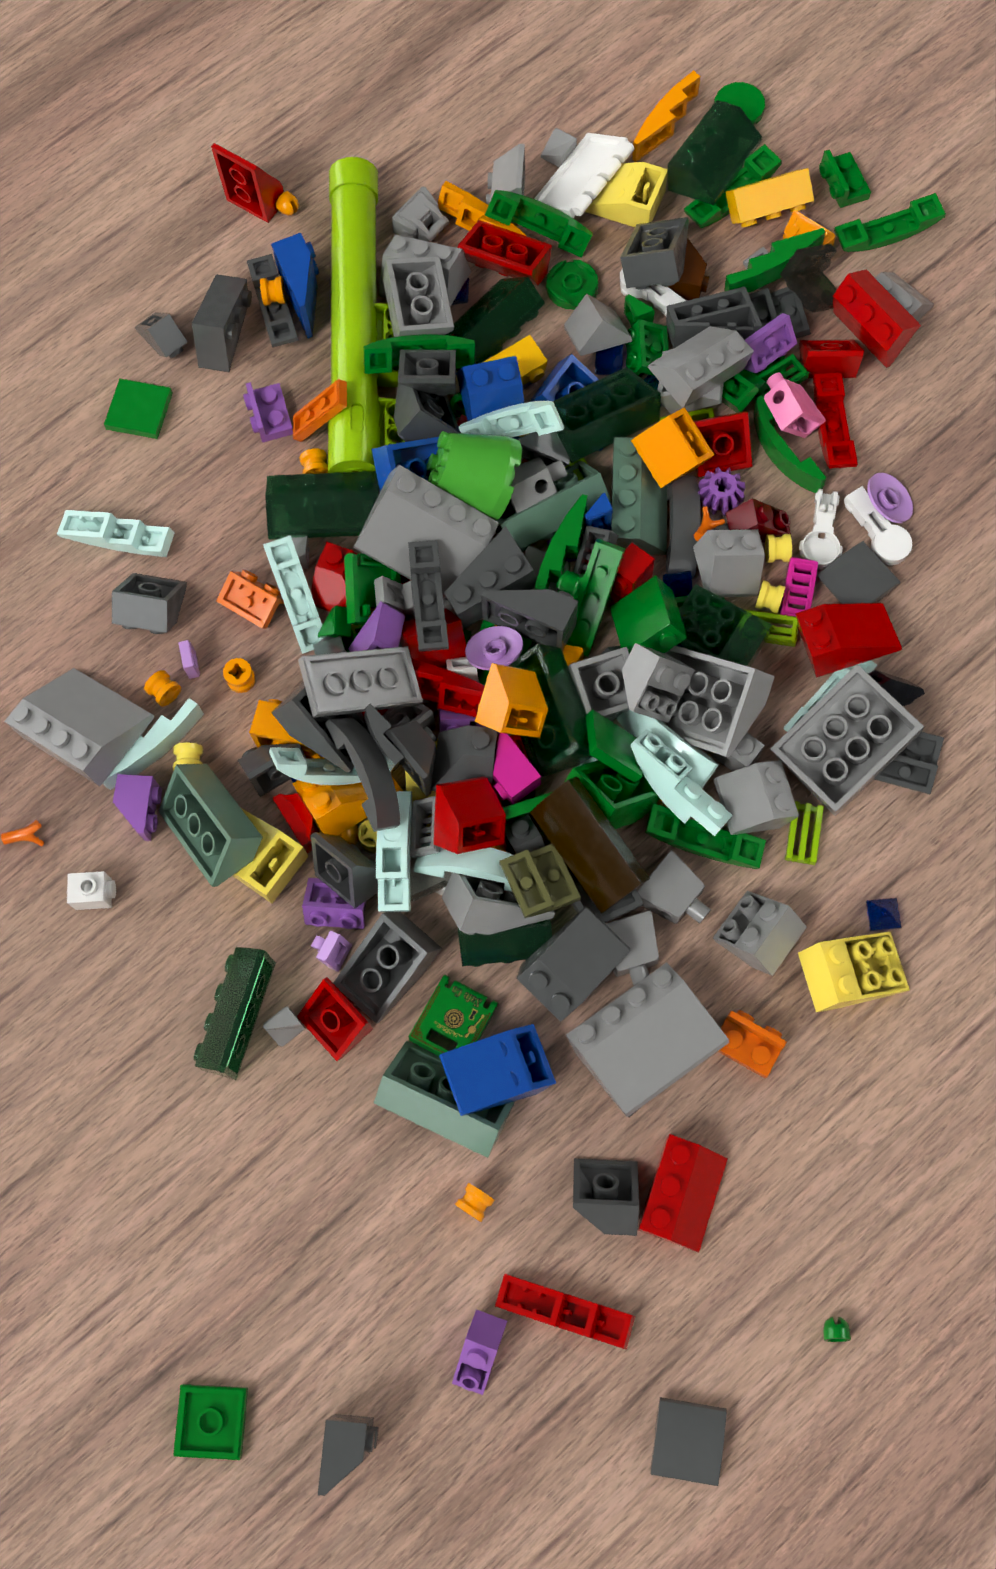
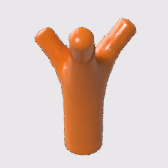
M707 506L702 508L703 520L694 534L696 541H699L708 530L725 524L724 519L711 520Z
M35 820L25 828L2 833V842L6 845L19 841H29L42 847L45 842L34 835L42 825L39 821Z

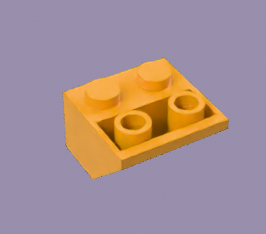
M685 407L668 415L631 440L660 488L694 471L714 456V453Z
M492 663L478 706L475 722L500 733L540 738L548 707L536 673L532 670Z

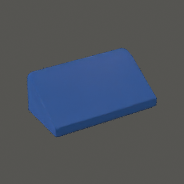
M602 493L586 513L584 532L586 526L611 531L613 508L605 493Z

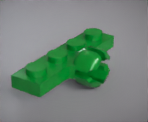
M601 539L595 541L585 574L579 575L567 570L560 576L556 584L558 593L560 591L566 592L578 601L576 626L566 645L583 648L584 656L587 657L591 653L625 552V548Z

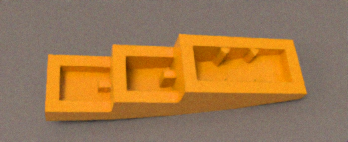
M694 70L678 82L658 102L644 121L633 141L634 151L632 153V160L634 162L640 160L674 135L675 122L686 115L687 103L695 98L699 92L701 76Z
M445 181L442 185L438 199L439 209L456 217V225L470 231L477 221L481 220L526 236L512 222L508 226L485 216L488 204L448 181Z

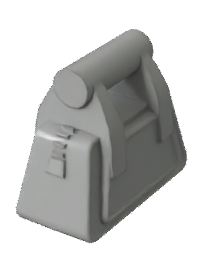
M424 186L392 217L393 233L432 242L450 223L448 218L442 215L438 203Z

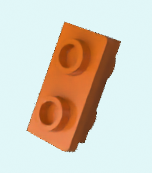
M244 569L242 572L230 571L216 602L260 628L267 629L278 605L284 604L279 588L269 583L263 585L257 581L258 576Z
M738 1010L737 1013L730 1011L721 1026V1030L730 1042L718 1052L766 1079L787 1041L781 1038L782 1034L770 1026L762 1028L753 1023L755 1019L751 1015L741 1010Z

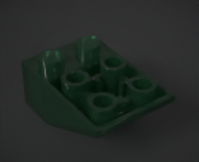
M697 584L694 585L679 609L687 639L680 644L688 650L748 667L752 666L765 645L772 624Z

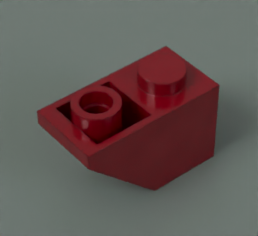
M752 498L726 512L729 530L758 529L761 542H765L766 535L773 534L775 537H781L783 534L791 535L790 519L786 512Z

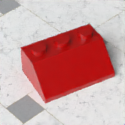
M478 220L458 244L457 248L463 250L467 262L473 263L477 267L487 268L503 276H510L522 280L526 284L538 286L548 273L552 245Z
M867 269L848 273L833 295V313L886 368L891 366L921 326Z
M669 1134L663 1146L638 1225V1231L699 1253L728 1158L699 1144Z

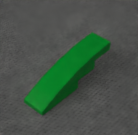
M824 228L772 242L770 253L750 258L747 270L726 275L724 291L746 287L749 293L780 279L796 269L822 248L825 236Z
M582 494L553 536L540 566L534 590L549 589L550 582L557 583L560 576L564 573L566 558L577 559L584 530V519L588 509V495Z

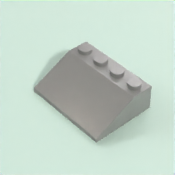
M398 465L389 473L353 548L411 580L408 542L437 540L442 595L444 599L448 600L444 592L490 543L499 522Z
M678 646L673 647L664 654L672 656L695 669L689 686L685 689L677 705L676 712L672 715L669 723H663L690 745L730 757L766 705L775 676L755 668Z
M856 664L770 750L836 816L922 733L924 726Z
M73 668L23 698L4 722L22 738L100 787L155 717L138 705Z
M668 963L662 965L566 1034L575 1054L626 1117L633 1114L730 1042L685 981Z

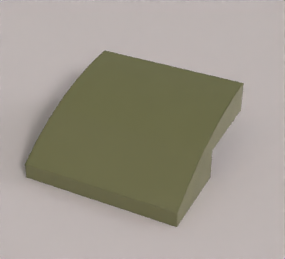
M553 844L530 853L529 850H525L499 861L524 918L559 909L575 903L581 898L563 858Z

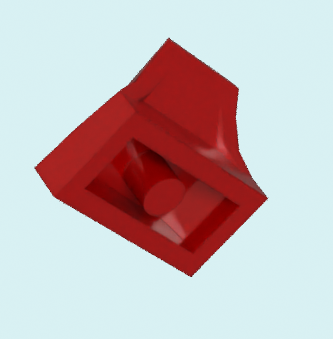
M280 793L272 799L297 840L308 854L312 851L311 835L315 832L319 833V828L315 824L313 816L298 793L290 795Z

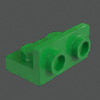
M830 150L824 151L822 161L819 164V172L821 177L826 179L830 195L833 199H836L839 207L843 208L868 200L871 191L851 152L833 157Z
M638 319L627 330L632 337V342L625 343L627 347L626 367L628 368V378L631 380H635L641 373L654 376L648 369V365L660 358L663 351L669 350L667 326Z

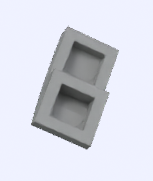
M384 576L374 580L376 606L382 601L403 614L415 615L411 580L404 584Z

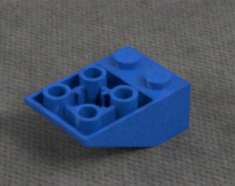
M534 1024L510 1029L439 1055L460 1116L531 1097L556 1084Z

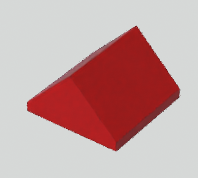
M800 340L799 343L800 362L809 372L808 378H813L814 374L841 372L842 378H856L864 350L855 340Z
M747 411L694 421L714 453L713 457L696 468L698 477L705 476L707 471L714 473L717 467L722 472H726L729 467L731 471L753 467Z
M447 608L444 609L449 649L419 652L415 619L404 622L400 645L401 647L408 646L411 659L445 668L447 667L446 660L466 657V641L461 620Z
M328 977L322 980L297 1015V1018L336 1061L342 1059L373 1030L370 1023Z

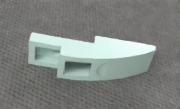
M647 729L632 742L631 748L643 775L663 803L684 824L692 817L715 836L733 815L721 803L715 801L702 790L699 784L687 777L692 767L680 755L675 754L662 743L658 736L652 734Z
M411 791L396 792L400 812V825L397 828L377 831L376 879L378 880L379 912H411Z

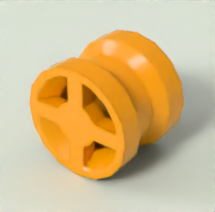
M278 276L274 280L260 278L263 305L270 306L272 302L286 304L282 276Z
M313 448L300 454L299 459L304 467L302 472L306 481L319 482L329 477L328 465L325 463L327 461L326 451Z
M242 658L231 659L223 668L224 679L232 691L244 693L253 688L256 678L250 664Z
M160 670L146 681L144 691L148 695L154 696L157 704L164 707L178 697L181 692V686L176 681H171L170 675L165 670Z
M468 1182L465 1187V1195L457 1200L455 1206L479 1222H482L485 1217L484 1211L487 1207L492 1206L495 1200Z

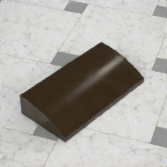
M577 776L564 782L530 812L601 914L650 879Z

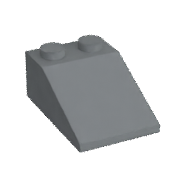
M457 873L451 874L442 896L459 930L469 935H474L475 933L490 935L554 918L555 911L524 918L513 892L504 891L505 883Z

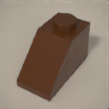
M688 237L684 271L679 282L669 286V288L683 299L692 300L700 298L701 292H707L710 276L705 275L707 263Z

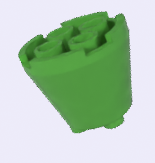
M442 431L437 442V453H432L427 463V470L431 471L428 482L490 518L498 520L505 511L515 488L511 485L515 477L514 466L519 467L521 464L522 448L520 441L508 436L447 433Z

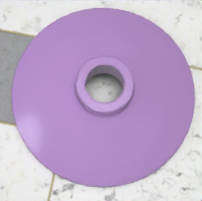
M876 473L869 479L867 484L869 498L875 509L884 518L894 523H903L912 516V500L902 483L886 473Z
M489 627L471 637L466 645L465 654L469 663L478 669L490 670L492 663L508 666L521 655L523 639L519 632L510 627Z

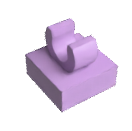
M330 930L326 939L316 935L311 947L318 950L316 956L318 960L327 967L339 972L352 944L340 934Z

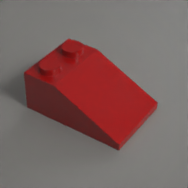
M213 143L211 148L226 200L269 223L278 212L276 202L284 192L282 183L258 166Z
M883 603L822 604L795 613L799 633L816 678L902 650L900 641Z

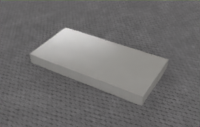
M408 646L309 655L298 659L313 718L365 712V708L369 704L376 710L417 706L423 702Z

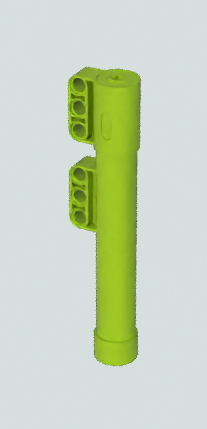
M346 157L333 163L329 170V201L331 203V384L338 379L347 382V407L328 421V474L334 482L341 485L365 486L378 482L372 449L396 444L392 440H397L400 443L405 441L397 434V427L392 417L394 416L396 399L380 398L377 395V386L398 387L399 366H392L391 373H364V346L394 337L388 304L377 303L376 205L378 203V170L373 163L366 159Z

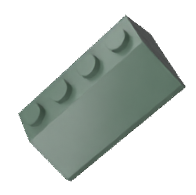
M614 437L611 531L619 535L616 545L626 549L633 542L649 555H666L667 486L659 487L631 442L633 438Z
M578 461L574 465L565 468L568 473L567 476L553 482L557 493L519 513H516L509 501L502 516L495 520L499 522L495 530L497 535L506 526L523 552L527 550L528 546H531L530 544L554 536L564 517L582 494L588 495L587 512L602 493H605L609 502L612 503L601 473L585 462ZM579 469L584 479L579 481L573 470Z
M176 764L159 813L210 885L217 887L253 861L263 837L208 764Z
M409 1041L404 1043L383 1074L374 1100V1104L487 1158L491 1154L515 1103L513 1101L460 1116L440 1057Z

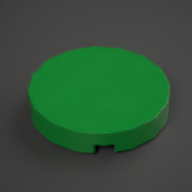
M734 82L725 85L718 91L714 99V114L716 118L718 116L721 124L734 130L750 128L755 122L757 124L764 114L765 98L754 85L745 82Z
M574 259L573 262L567 263L566 260L561 261L553 266L547 274L546 291L548 297L555 305L561 308L575 310L586 294L593 298L596 297L599 283L596 271L586 262Z

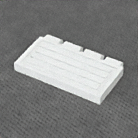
M587 133L534 199L572 218L575 215L582 216L592 203V200L606 186L607 181H610L621 167V163H624L634 151V145L625 137Z

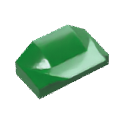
M742 370L724 382L722 403L736 413L742 412L766 381L753 372Z

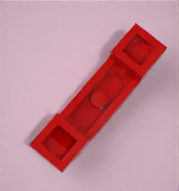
M841 372L814 374V403L826 419L818 427L820 444L826 464L829 469L857 467L858 461L854 440H850L843 402L845 390Z

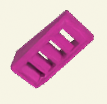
M795 557L790 558L786 571L785 590L782 597L780 615L796 617L795 613L811 608L818 569L817 561ZM792 581L808 584L807 586L792 584ZM790 593L806 595V597L791 596ZM788 603L802 605L804 610L788 607Z

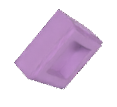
M188 640L178 642L184 671L189 679L199 677L200 671L196 651L191 642Z

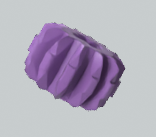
M719 467L715 469L714 473L707 471L704 479H701L698 485V494L700 495V500L703 501L702 506L711 507L713 515L717 513V510H721L724 516L728 510L739 506L745 497V482H740V473L731 475L730 467L726 472H722Z

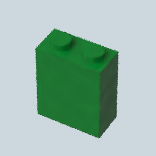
M656 575L610 607L621 648L627 647L629 654L635 643L666 653L687 639L673 591Z

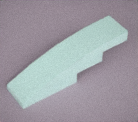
M75 510L65 511L57 532L59 537L88 545L159 557H167L175 534L170 527L146 526L141 520L118 519L112 513Z
M188 698L172 720L161 715L144 738L140 736L103 782V785L111 790L115 788L117 774L138 775L163 757L204 715L200 706Z

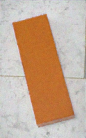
M336 380L293 415L294 440L302 442L347 407L346 381Z

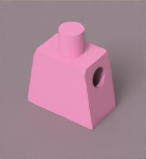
M780 372L768 378L767 384L771 390L765 394L764 400L781 431L806 438L826 421L800 384L784 379Z

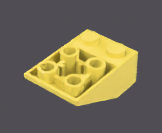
M646 162L621 163V167L610 181H607L606 186L592 200V203L585 211L632 227H636L637 224L652 222L666 191L668 169Z
M242 809L263 838L253 861L232 876L273 904L308 858V854L304 847L292 838Z
M891 932L823 941L798 952L816 1012L843 1008L910 990Z

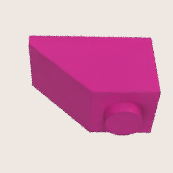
M499 733L493 771L495 785L492 788L502 801L507 799L513 805L541 785V775L507 733Z

